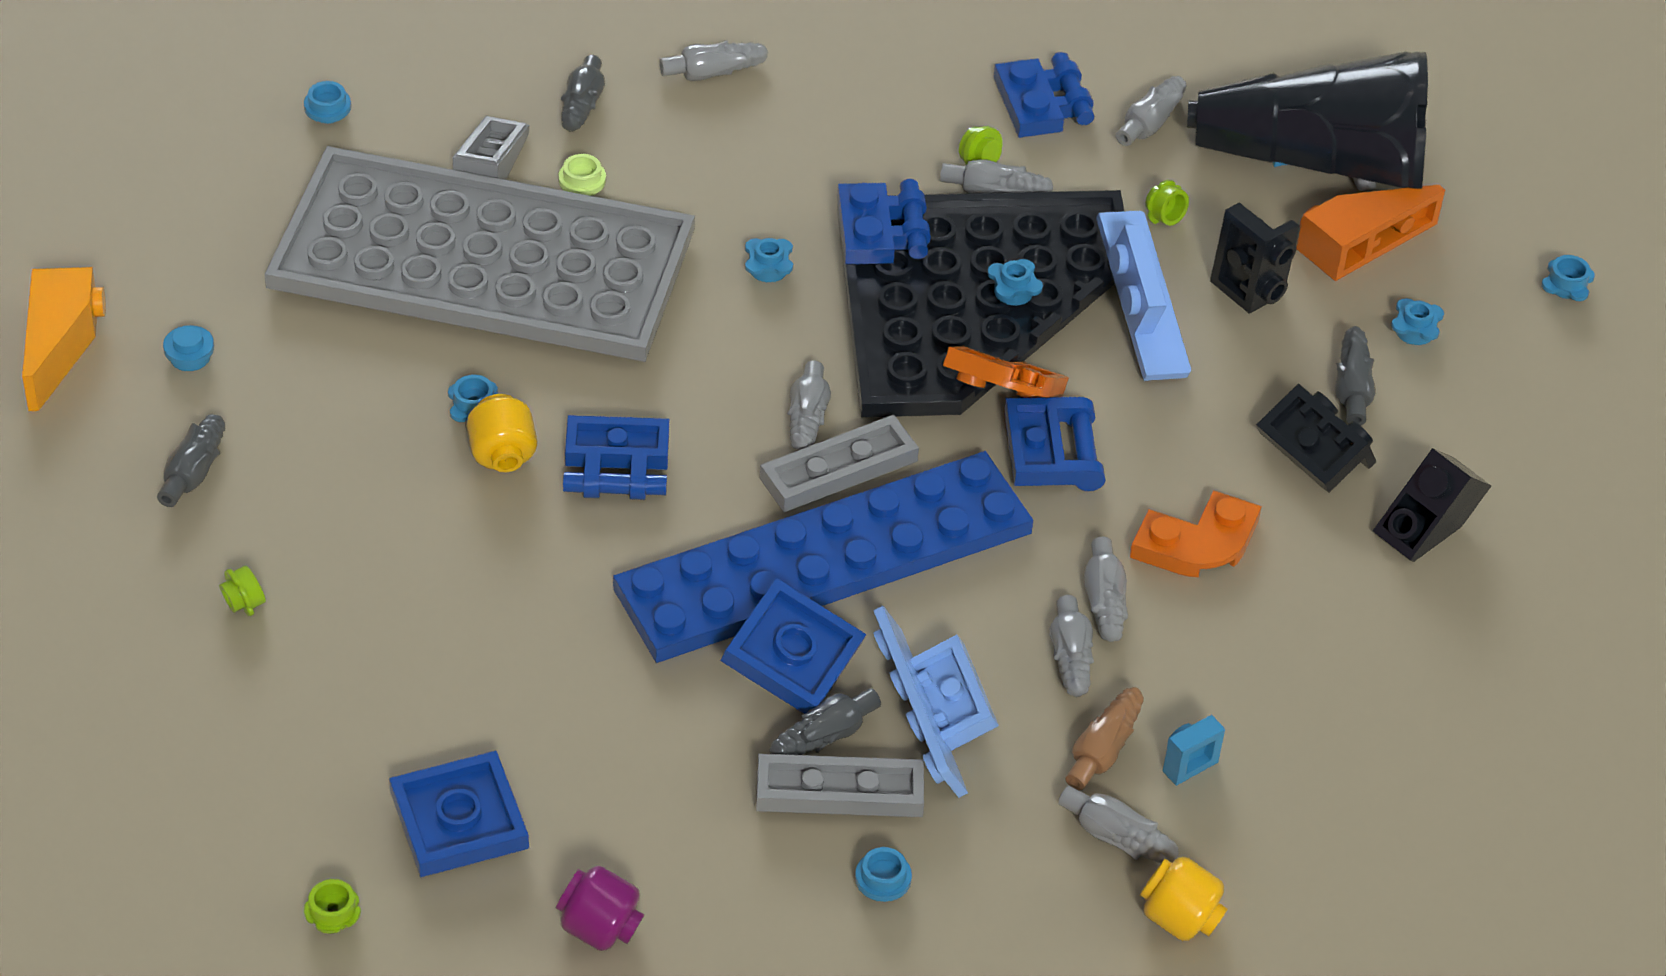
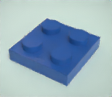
M776 578L726 648L720 661L803 714H806L824 701L860 647L866 634Z
M497 751L389 778L390 793L420 878L529 849V834Z

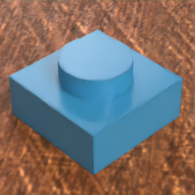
M1212 714L1193 725L1190 723L1182 725L1169 737L1163 772L1176 786L1219 762L1225 728Z

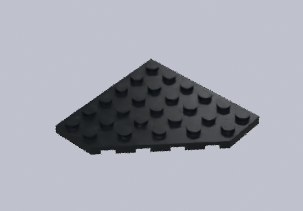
M1121 190L925 195L927 209L923 214V219L929 224L931 240L927 244L928 254L924 258L914 259L909 255L908 249L895 250L894 263L845 264L837 201V215L861 418L888 417L891 415H895V417L961 415L996 384L986 382L985 388H981L957 380L958 371L943 366L949 347L965 346L1008 362H1024L1115 284L1096 218L1098 213L1125 211ZM904 219L891 220V226L903 225L905 223ZM1020 259L1033 262L1035 265L1034 275L1036 279L1043 283L1042 292L1032 296L1030 301L1022 305H1008L1001 302L994 292L995 281L988 277L989 267L994 263L1004 265L1006 262L1018 261Z

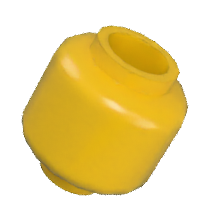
M506 394L490 395L482 399L468 415L467 432L471 452L476 462L480 465L499 472H511L520 468L536 452L537 436L532 413L527 404Z
M1179 857L1172 863L1164 859L1140 893V896L1146 899L1144 904L1145 915L1182 941H1189L1199 931L1209 937L1228 909L1219 903L1224 893L1223 882L1187 857Z

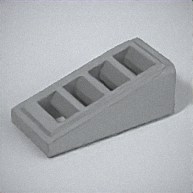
M490 116L484 117L453 156V170L506 180L529 134V125Z

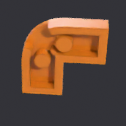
M965 346L949 347L943 364L945 367L958 371L956 379L961 382L985 388L986 382L1016 390V394L1023 398L1063 396L1069 377L1026 362H1008Z
M1213 490L1198 525L1148 509L1132 543L1130 558L1189 577H1199L1200 569L1216 568L1227 563L1234 567L1245 553L1258 524L1262 506Z

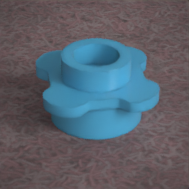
M754 238L746 242L745 251L749 254V260L745 263V269L755 279L762 282H776L792 272L793 262L789 260V254L793 251V245L790 241L786 239L765 238L760 240Z
M1562 255L1549 262L1547 269L1550 274L1542 281V288L1547 293L1556 294L1561 298L1574 301H1584L1588 298L1589 290L1587 285L1594 281L1595 274L1584 259L1574 255Z
M1013 260L1006 262L1004 265L994 263L988 269V277L995 281V295L1005 304H1025L1031 300L1032 296L1040 294L1043 288V283L1036 279L1034 275L1035 265L1029 260Z
M1404 298L1397 302L1396 310L1399 314L1397 318L1392 320L1391 327L1401 340L1412 345H1424L1438 338L1440 330L1437 327V323L1444 317V311L1441 307L1434 304L1430 305L1424 301H1413L1409 298Z
M467 375L457 380L448 389V397L453 400L454 405L450 409L451 418L457 422L467 421L470 412L482 399L498 394L497 385L481 375Z

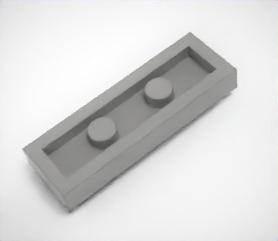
M891 415L761 464L760 480L783 512H787L918 461L919 447L895 415Z
M758 754L756 811L923 817L924 760Z

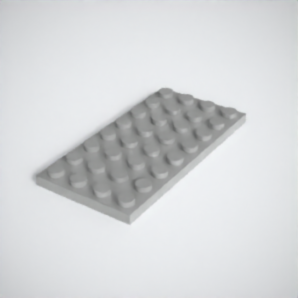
M327 146L265 272V283L268 289L646 362L694 233L695 216Z

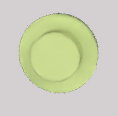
M589 154L570 156L565 160L559 171V185L567 192L591 196L600 192L606 184L604 168L596 157Z

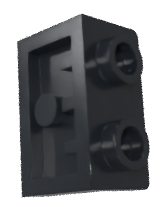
M1240 202L1225 209L1210 282L1249 314L1267 304L1276 303L1283 297L1288 288L1287 280L1292 259L1297 251L1296 242L1300 225L1290 220L1272 229Z
M1299 383L1256 424L1262 436L1328 493L1360 462L1368 469L1377 462L1370 447L1373 439L1368 432L1353 420L1347 425L1336 416L1338 413L1337 408L1324 394L1317 391L1312 395Z

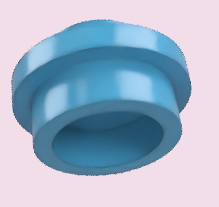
M321 81L311 86L308 90V94L304 99V110L306 115L312 120L330 124L345 118L350 113L351 99L345 92L344 87L339 83Z
M186 325L178 327L166 335L163 341L164 354L171 361L172 365L179 370H199L207 365L213 354V336L208 330L199 326Z
M878 847L869 851L859 861L855 873L856 885L862 894L872 900L881 902L893 901L902 897L909 890L912 879L911 868L904 856L899 851L889 847Z

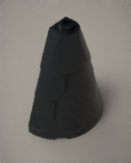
M1401 52L1339 65H1323L1283 76L1271 73L1198 91V101L1188 100L1187 128H1196L1195 146L1269 163L1280 162L1323 173L1339 174L1400 188L1422 189L1426 145V108L1428 103L1426 52Z

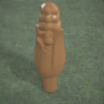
M1138 688L1124 689L1123 693L1117 695L1116 699L1105 708L1104 713L1100 717H1096L1095 721H1091L1088 728L1078 737L1072 749L1076 763L1065 778L1069 786L1080 791L1084 790L1094 774L1105 773L1113 766L1120 750L1125 746L1124 742L1133 733V722L1137 720L1138 714L1141 711L1144 698Z

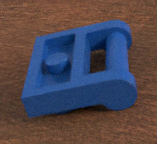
M1085 397L1006 398L1004 414L1014 486L1076 485L1083 491H1095L1105 484L1104 466L1101 462L1097 461L1092 423L1096 417L1094 404L1090 399ZM1059 422H1067L1073 429L1077 460H1065Z

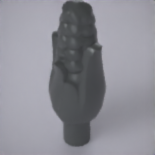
M596 55L586 56L583 65L577 67L568 77L566 93L561 97V100L564 101L561 120L562 127L569 132L578 130L585 123L590 111L596 108V102L603 92L605 78L600 71L602 61Z
M1353 326L1345 332L1342 340L1341 362L1336 363L1337 380L1335 395L1346 407L1347 423L1349 424L1353 420L1361 426L1367 421L1366 407L1372 403L1376 394L1372 376L1374 359L1370 358L1365 332L1358 326Z
M208 415L200 422L199 426L192 423L184 440L169 456L163 472L165 483L157 494V499L162 505L174 507L183 493L193 491L204 481L211 464L221 454L217 448L225 431V422L221 416Z
M869 688L853 698L842 693L828 697L819 706L801 715L802 720L788 728L785 733H781L771 743L770 754L803 755L813 750L818 753L828 744L853 735L862 726L863 716L881 706L879 695L874 689Z

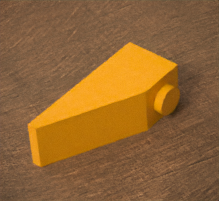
M92 267L32 269L22 372L28 411H39L94 340L97 317H105L104 287H95Z

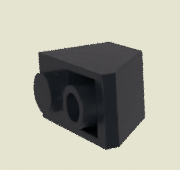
M1432 448L1375 526L1373 532L1410 561L1415 562L1464 525L1491 488V485L1454 457Z

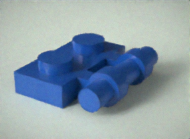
M1056 53L1051 59L1054 68L1043 70L1039 58L995 64L993 78L1018 138L1063 132L1064 119L1075 117L1080 125H1088L1094 120L1095 115L1092 110L1094 102L1091 94L1086 88L1082 87L1080 83L1082 75L1079 67L1074 61L1070 60L1067 53ZM1064 90L1065 96L1055 97L1053 92Z
M906 179L900 184L901 193L898 196H887L886 183L838 184L837 200L845 264L894 263V251L900 249H908L909 255L914 259L924 258L928 254L927 244L931 240L929 224L923 219L927 206L925 194L919 190V184L916 180ZM904 219L905 221L903 225L891 226V220Z
M568 415L565 466L585 468L584 472H564L563 492L584 493V498H599L600 493L630 494V500H646V495L666 496L667 475L647 474V469L668 470L670 419ZM601 468L631 469V474L601 473Z

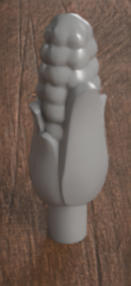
M727 40L711 45L693 44L684 48L682 55L660 58V71L662 76L683 73L684 77L689 81H700L715 76L732 75L734 70H741L742 68H749L750 66H757L759 63H763L768 56V50L760 43L728 44Z
M1173 76L1155 88L1152 86L1142 99L1130 106L1125 116V125L1116 133V139L1120 144L1129 146L1136 138L1146 139L1159 130L1170 116L1174 107L1182 99L1186 88V82L1183 78Z
M990 160L969 161L966 166L943 163L941 169V182L963 185V190L969 194L1053 191V183L1050 178L1026 172L1025 166H1008Z
M818 361L806 363L803 376L794 382L790 391L791 406L787 414L791 415L790 440L792 447L796 450H801L815 443L819 426L824 425L825 411L831 399L830 386L823 379L824 366Z
M1097 537L1091 544L1093 557L1087 563L1084 584L1089 597L1091 612L1094 613L1101 638L1108 642H1114L1122 638L1123 622L1128 618L1126 608L1127 578L1122 563L1113 554L1111 539L1108 537Z
M1064 595L1057 600L1058 616L1051 623L1050 638L1054 646V660H1058L1063 686L1069 695L1081 697L1089 691L1091 683L1089 665L1094 663L1091 647H1093V629L1089 619L1084 614L1079 613L1077 599L1072 595Z
M1067 786L1059 798V805L1078 815L1081 826L1093 837L1125 851L1135 860H1138L1141 855L1144 858L1152 859L1159 863L1164 859L1171 863L1177 859L1179 854L1178 846L1167 835L1162 834L1157 829L1158 823L1144 818L1118 799L1097 793L1090 797L1072 786Z

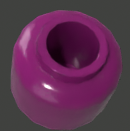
M594 866L586 873L578 869L555 907L563 912L560 924L566 932L600 951L611 948L617 939L628 944L645 915L636 909L640 900L639 889L602 866Z

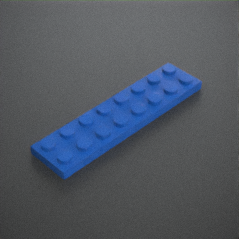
M983 451L613 575V590L654 661L659 663L736 636L776 578L819 605L824 606L1032 534L1033 519L987 452Z

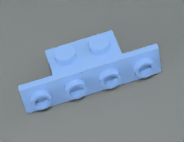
M1142 211L1098 213L1097 223L1143 380L1187 378L1191 372V366L1145 213Z
M881 606L874 610L881 628L874 632V637L885 658L888 661L893 658L897 669L890 672V677L901 698L904 701L909 699L913 710L907 712L906 717L914 734L920 742L926 740L930 750L923 754L926 767L937 784L945 781L960 798L967 794L968 791L951 751L998 727L999 724L967 648L960 637L955 635L913 657L902 629L886 608Z

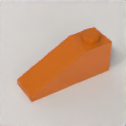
M1437 184L1422 186V189L1400 188L1337 195L1321 205L1312 206L1303 214L1300 221L1297 250L1334 281H1337L1437 225L1445 189Z

